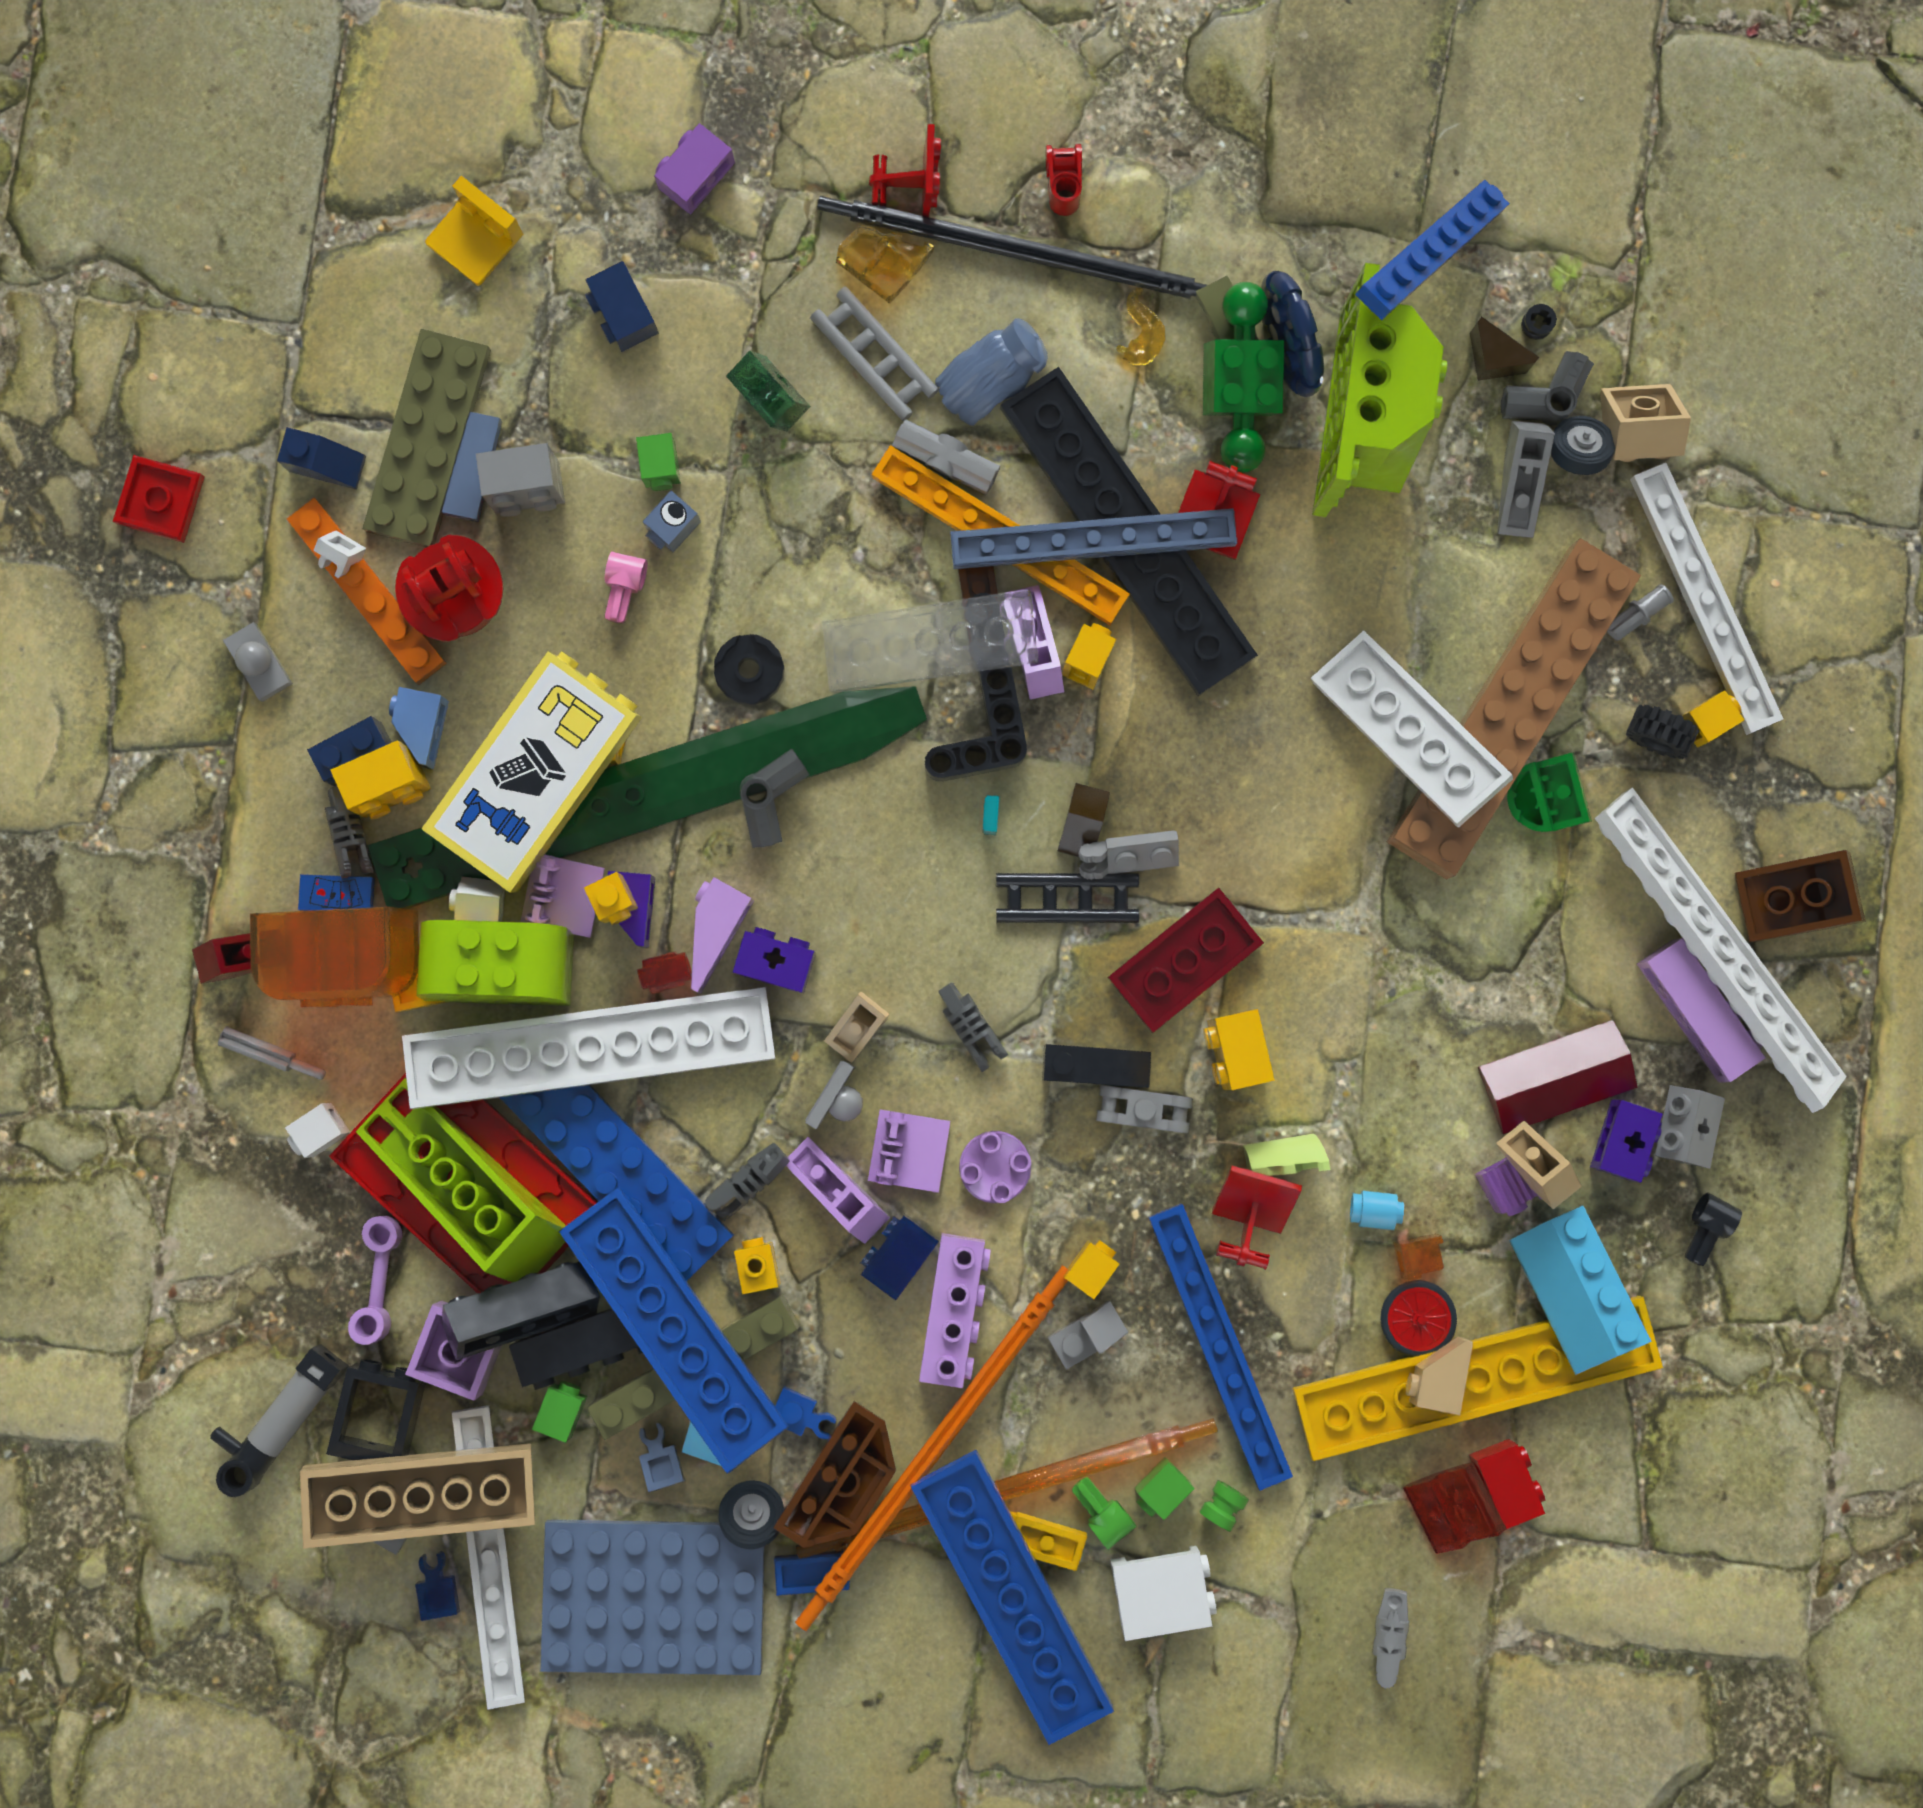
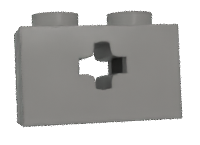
M1670 1085L1661 1125V1135L1658 1139L1655 1156L1710 1169L1725 1098L1701 1090Z

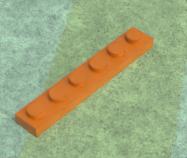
M315 497L286 518L318 560L321 555L313 551L318 538L333 531H338L345 535ZM364 558L351 565L348 573L339 578L334 576L337 570L335 563L331 562L329 566L325 567L415 683L420 685L447 664L426 636L418 632L406 621L399 609L396 598Z

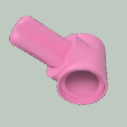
M615 552L610 553L605 569V583L611 587L605 619L614 623L625 622L632 593H638V590L641 591L644 586L648 566L647 559Z

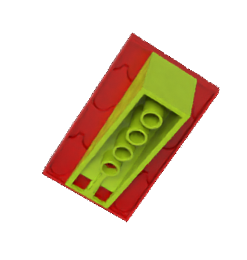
M406 1073L329 1155L335 1163L477 1294L496 1284L506 1285L516 1282L530 1273L541 1274L546 1272L564 1253L565 1249L569 1247L559 1231L597 1203L564 1170L560 1169L530 1139L526 1138L486 1099L410 1109Z

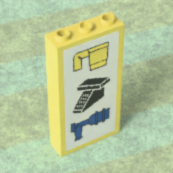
M547 651L422 827L423 831L509 893H515L520 890L535 869L536 863L540 862L541 857L545 855L642 718L634 712L638 707L634 702L621 693L617 698L613 697L605 691L608 686L606 682L591 672L587 677L576 670L579 663L562 651L558 656Z

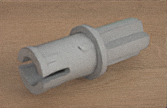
M1660 584L1639 601H1631L1629 608L1615 617L1607 633L1614 640L1618 641L1641 624L1647 625L1650 623V618L1674 602L1669 589Z

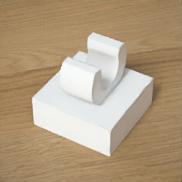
M333 531L318 538L313 551L321 555L318 561L320 568L329 566L331 562L337 565L334 576L339 578L348 573L351 565L362 560L366 548L340 532Z

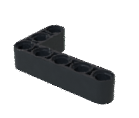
M979 593L970 599L967 617L990 736L932 748L925 757V771L935 781L944 782L1015 768L1023 762L1027 753L1025 733L1000 606L997 599L988 593ZM980 604L989 605L993 610V615L989 619L981 620L974 615V608ZM987 638H992L999 642L1000 649L997 653L988 655L981 650V642ZM1000 673L1006 678L1007 684L1002 689H993L988 685L987 678L990 674ZM1006 707L1010 709L1014 719L1008 724L998 723L993 716L998 708ZM1006 742H1014L1020 748V755L1015 759H1007L1001 754V746ZM971 749H980L984 752L986 760L982 765L972 766L966 761V753ZM943 755L950 760L951 766L946 772L938 773L931 768L930 762L935 756Z

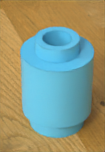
M1372 1191L1352 1194L1350 1222L1358 1223L1359 1227L1394 1230L1396 1223L1402 1224L1404 1202H1398L1397 1194Z

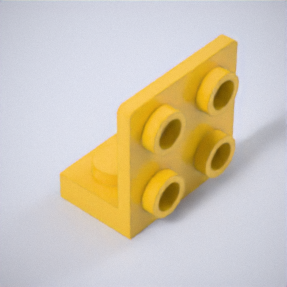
M460 176L452 185L459 198L456 201L457 203L427 237L425 243L475 285L480 286L524 234L517 220L467 179Z

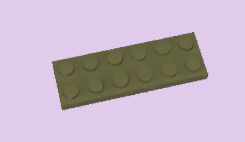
M420 329L362 529L364 531L425 548L435 544L444 515L442 509L465 426L469 413L474 411L491 353L489 346Z

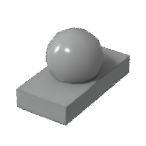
M252 622L223 640L233 656L237 668L243 673L261 702L293 684L256 623Z
M840 1061L806 1117V1124L818 1129L828 1111L835 1119L842 1122L851 1121L861 1113L863 1099L860 1093L853 1087L844 1086L855 1069L854 1066L846 1061Z

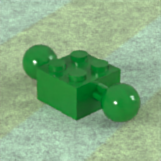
M1240 282L1233 285L1223 298V314L1227 321L1234 326V339H1214L1203 344V416H1233V430L1227 433L1222 440L1220 454L1228 468L1233 465L1238 467L1237 471L1241 473L1253 471L1262 463L1265 457V442L1262 436L1254 430V416H1273L1283 413L1284 340H1255V326L1264 319L1268 309V300L1263 289L1252 282Z

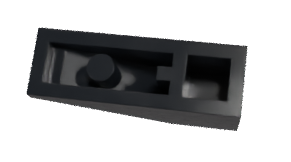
M1052 1044L1044 1045L1042 1081L1149 1088L1151 1052Z

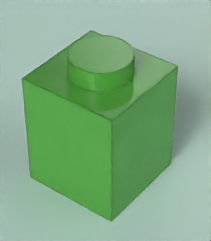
M672 433L636 437L641 479L645 487H651L653 491H665L673 488L672 484H680L676 443Z
M560 1381L559 1385L552 1384L547 1389L532 1430L566 1443L573 1436L588 1396L581 1394V1388L575 1384L566 1381Z
M1164 1457L1135 1487L1137 1494L1140 1496L1136 1502L1149 1516L1153 1517L1157 1513L1165 1520L1195 1488Z

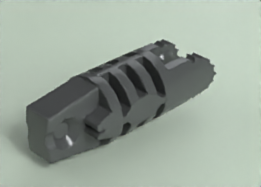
M331 787L328 790L331 807H325V813L341 878L351 877V864L347 852L353 850L357 851L362 873H373L360 815L347 810L338 787Z
M949 983L938 991L947 1005V1008L942 1010L981 1072L989 1068L987 1058L975 1043L981 1038L985 1037L993 1053L1002 1060L1008 1056L1005 1048L969 993L962 996L954 983Z
M772 1143L751 1157L746 1165L743 1164L738 1172L735 1171L730 1179L727 1178L705 1200V1207L709 1211L714 1212L720 1220H728L745 1206L750 1198L753 1199L758 1191L761 1192L766 1184L769 1185L790 1162L786 1154L775 1143Z

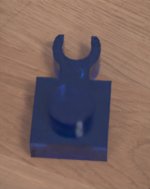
M439 1551L436 1554L438 1561L436 1567H431L427 1564L426 1554L419 1558V1568L426 1579L415 1584L421 1621L453 1616L460 1612L455 1575H443V1568L446 1563L443 1551Z

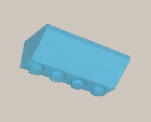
M1584 1206L1555 1217L1509 1240L1575 1375L1652 1342Z

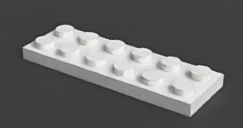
M1362 631L1311 677L1312 683L1458 828L1513 780L1512 774L1365 631Z

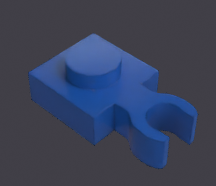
M785 1386L775 1405L789 1426L786 1430L802 1436L805 1427H809L819 1438L828 1439L830 1434L823 1432L819 1427V1423L822 1420H829L835 1424L837 1420L830 1413L814 1412L813 1409L817 1400Z

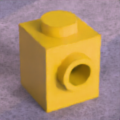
M618 872L584 887L599 921L605 924L610 922L611 925L623 922L631 917V911L638 908L623 875Z
M763 1237L741 1241L742 1248H737L734 1254L742 1295L779 1287L781 1282L773 1241L764 1243Z

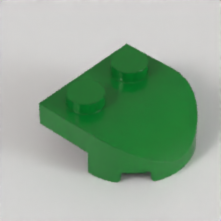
M1574 753L1525 765L1507 792V802L1511 814L1518 822L1533 831L1553 832L1592 822Z

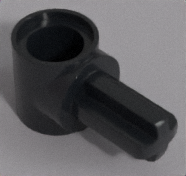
M1708 1192L1705 1193L1693 1210L1692 1221H1694V1225L1698 1229L1685 1253V1258L1698 1266H1704L1718 1238H1729L1735 1232L1742 1217V1210Z

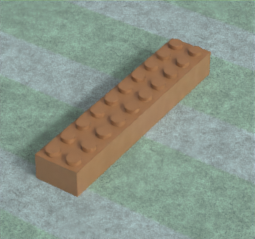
M1579 538L1568 548L1460 722L1512 774L1513 780L1459 828L1418 789L1386 842L1446 880L1457 875L1641 577L1640 574L1582 538Z

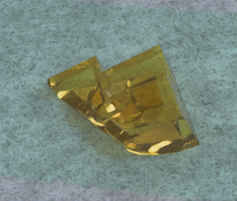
M860 224L838 246L836 263L890 304L926 263L933 253L935 246L928 242H924L923 247L903 242L902 235L895 233L884 234L877 231L876 228Z

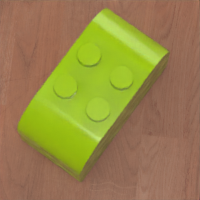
M468 920L423 921L420 928L416 996L424 1001L570 1006L574 935L566 927L543 923Z

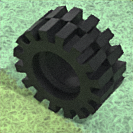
M1639 705L1626 731V736L1631 741L1637 742V745L1647 747V750L1651 752L1656 751L1659 755H1668L1674 759L1676 757L1684 759L1688 757L1699 730L1696 725H1692L1693 722L1684 720V717L1679 714H1672V711L1667 709L1663 711L1660 707L1656 706L1652 708L1650 705Z

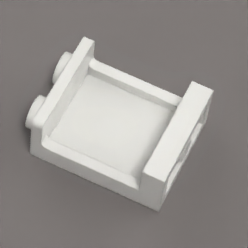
M1190 1546V1551L1126 1561L1125 1557L1110 1559L1122 1633L1125 1641L1212 1627L1211 1615L1217 1614L1213 1591H1206L1204 1579L1210 1577V1568L1207 1555H1200L1197 1546Z

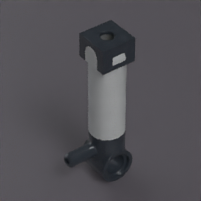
M322 1344L311 1348L295 1368L297 1372L242 1443L223 1428L217 1427L211 1433L210 1439L232 1455L219 1468L216 1474L218 1489L229 1497H238L260 1484L263 1474L328 1389L333 1387L341 1378L349 1365ZM235 1467L244 1470L246 1474L245 1484H241L235 1479Z

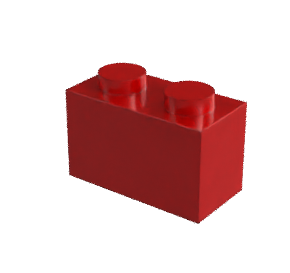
M1506 1439L1469 1454L1495 1522L1501 1528L1507 1530L1545 1514L1541 1504L1546 1501L1545 1495L1538 1481H1532L1527 1468L1531 1467L1532 1464L1523 1446L1519 1447L1512 1440Z

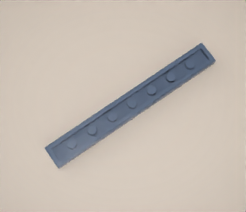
M1234 508L950 532L953 569L1233 547L1237 544Z

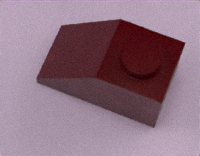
M277 929L211 939L192 949L201 984L232 979L286 963Z

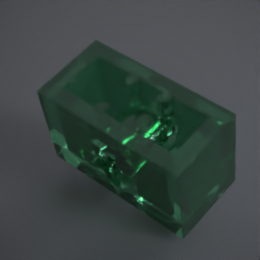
M749 350L726 375L771 428L787 432L811 407L765 355Z

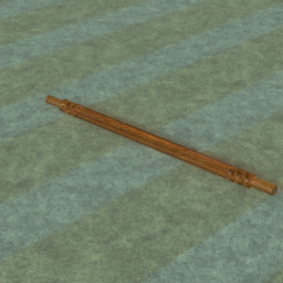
M1214 1418L1182 1428L1176 1425L994 1481L1003 1500L1006 1501L1184 1447V1442L1217 1433L1218 1429ZM917 1504L901 1509L880 1539L930 1524L921 1505ZM867 1520L864 1521L858 1532L861 1530V1528L864 1526ZM857 1534L815 1544V1546L807 1548L796 1545L798 1558H807L833 1549L835 1553L846 1550Z

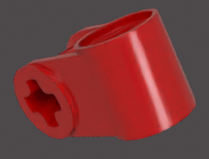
M1075 144L1074 148H1053L1052 145H1046L1045 163L1050 208L1060 216L1072 215L1079 208L1081 198V144ZM1068 190L1072 192L1073 196L1064 198L1058 195V192Z

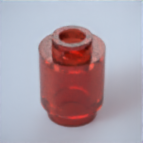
M676 951L644 959L642 960L643 968L637 969L642 989L649 988L651 994L684 986L685 981L692 979V970L686 952L677 954Z

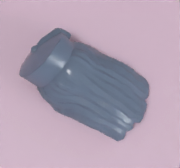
M1020 318L1014 319L1004 330L992 331L956 356L936 378L935 385L940 387L939 393L943 396L942 403L954 415L958 414L962 421L974 426L979 420L988 415L997 404L1015 396L1026 388L1034 371L1039 373L1046 366L1048 359L1047 351L1040 336L1029 323Z

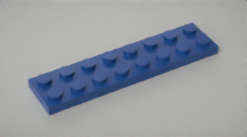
M591 1085L499 1097L598 1201L617 1187L621 1188L686 1281L734 1236L721 1220L705 1207L706 1205Z
M617 1187L559 1231L726 1473L733 1471L789 1428L786 1421L621 1188Z
M974 1450L912 1483L911 1488L1048 1745L1113 1713L1114 1707L978 1451Z

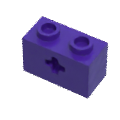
M755 927L754 933L745 931L733 973L804 994L816 955L815 951L809 949L810 943L793 937L789 938L788 943L775 940V932ZM776 949L780 950V955L785 958L784 964H777L775 969H772L771 962L766 960L767 954H775Z
M1611 1099L1590 1168L1628 1181L1641 1183L1643 1177L1648 1176L1652 1167L1653 1158L1650 1157L1653 1144L1658 1142L1661 1135V1118L1663 1114L1624 1100ZM1626 1136L1635 1141L1634 1147H1629L1627 1143H1624Z

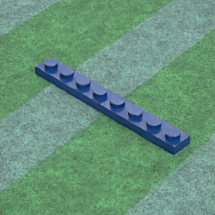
M1483 180L1364 283L1355 295L1377 317L1383 320L1500 215L1510 203L1503 197L1502 192L1496 186L1490 185L1486 180Z
M1183 1204L1149 1216V1221L1257 1488L1261 1491L1292 1478V1472Z

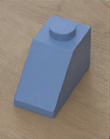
M399 687L397 696L394 695L390 701L389 715L392 716L391 722L417 762L427 769L434 770L449 701L438 694Z

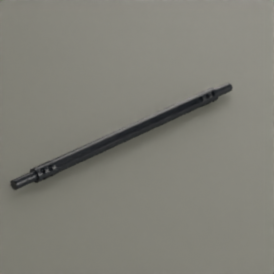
M820 196L818 200L817 210L851 217L850 221L985 251L1154 290L1160 293L1180 296L1186 299H1190L1191 296L1196 297V291L1207 286L1206 284L1195 282V278L929 218L858 200L850 203Z

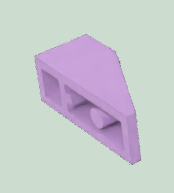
M1039 585L1005 592L1029 699L1064 692L1061 665Z
M713 877L710 883L705 881L695 897V900L699 903L695 912L691 989L700 994L703 992L754 902L752 898Z
M809 1137L788 1156L790 1160L786 1165L788 1169L849 1233L864 1244L890 1218Z

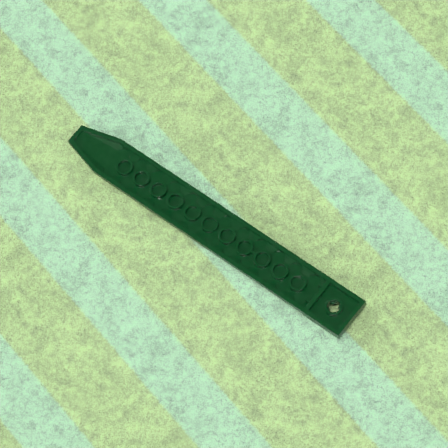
M912 686L843 691L606 768L545 855L565 858L742 800L740 796L742 780L748 775L755 774L790 749H793L810 774L804 779L865 760L927 721L917 688ZM760 783L751 784L747 788L746 795L752 797L766 792V787ZM422 828L367 845L388 913L391 914L450 895L452 889L457 890L462 877L491 880L423 831ZM411 859L416 863H422L423 868L418 870V877L413 878L409 873H405V867L408 866V861Z

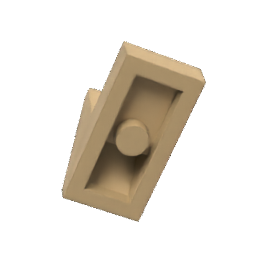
M860 992L824 1042L849 1062L853 1063L874 1034L886 1022L889 1013L864 993Z

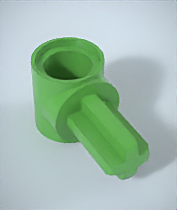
M1084 1477L1073 1486V1494L1091 1515L1088 1519L1089 1527L1108 1550L1137 1527L1117 1500L1107 1501L1090 1478Z

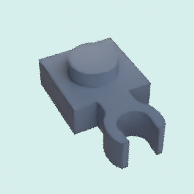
M656 1423L658 1436L654 1440L647 1438L645 1428H640L639 1431L640 1439L648 1447L649 1453L639 1456L646 1486L650 1493L685 1482L676 1446L664 1447L665 1430L660 1423Z

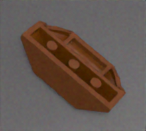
M853 1401L799 1483L773 1528L803 1548L857 1534L896 1472L885 1420L856 1401Z

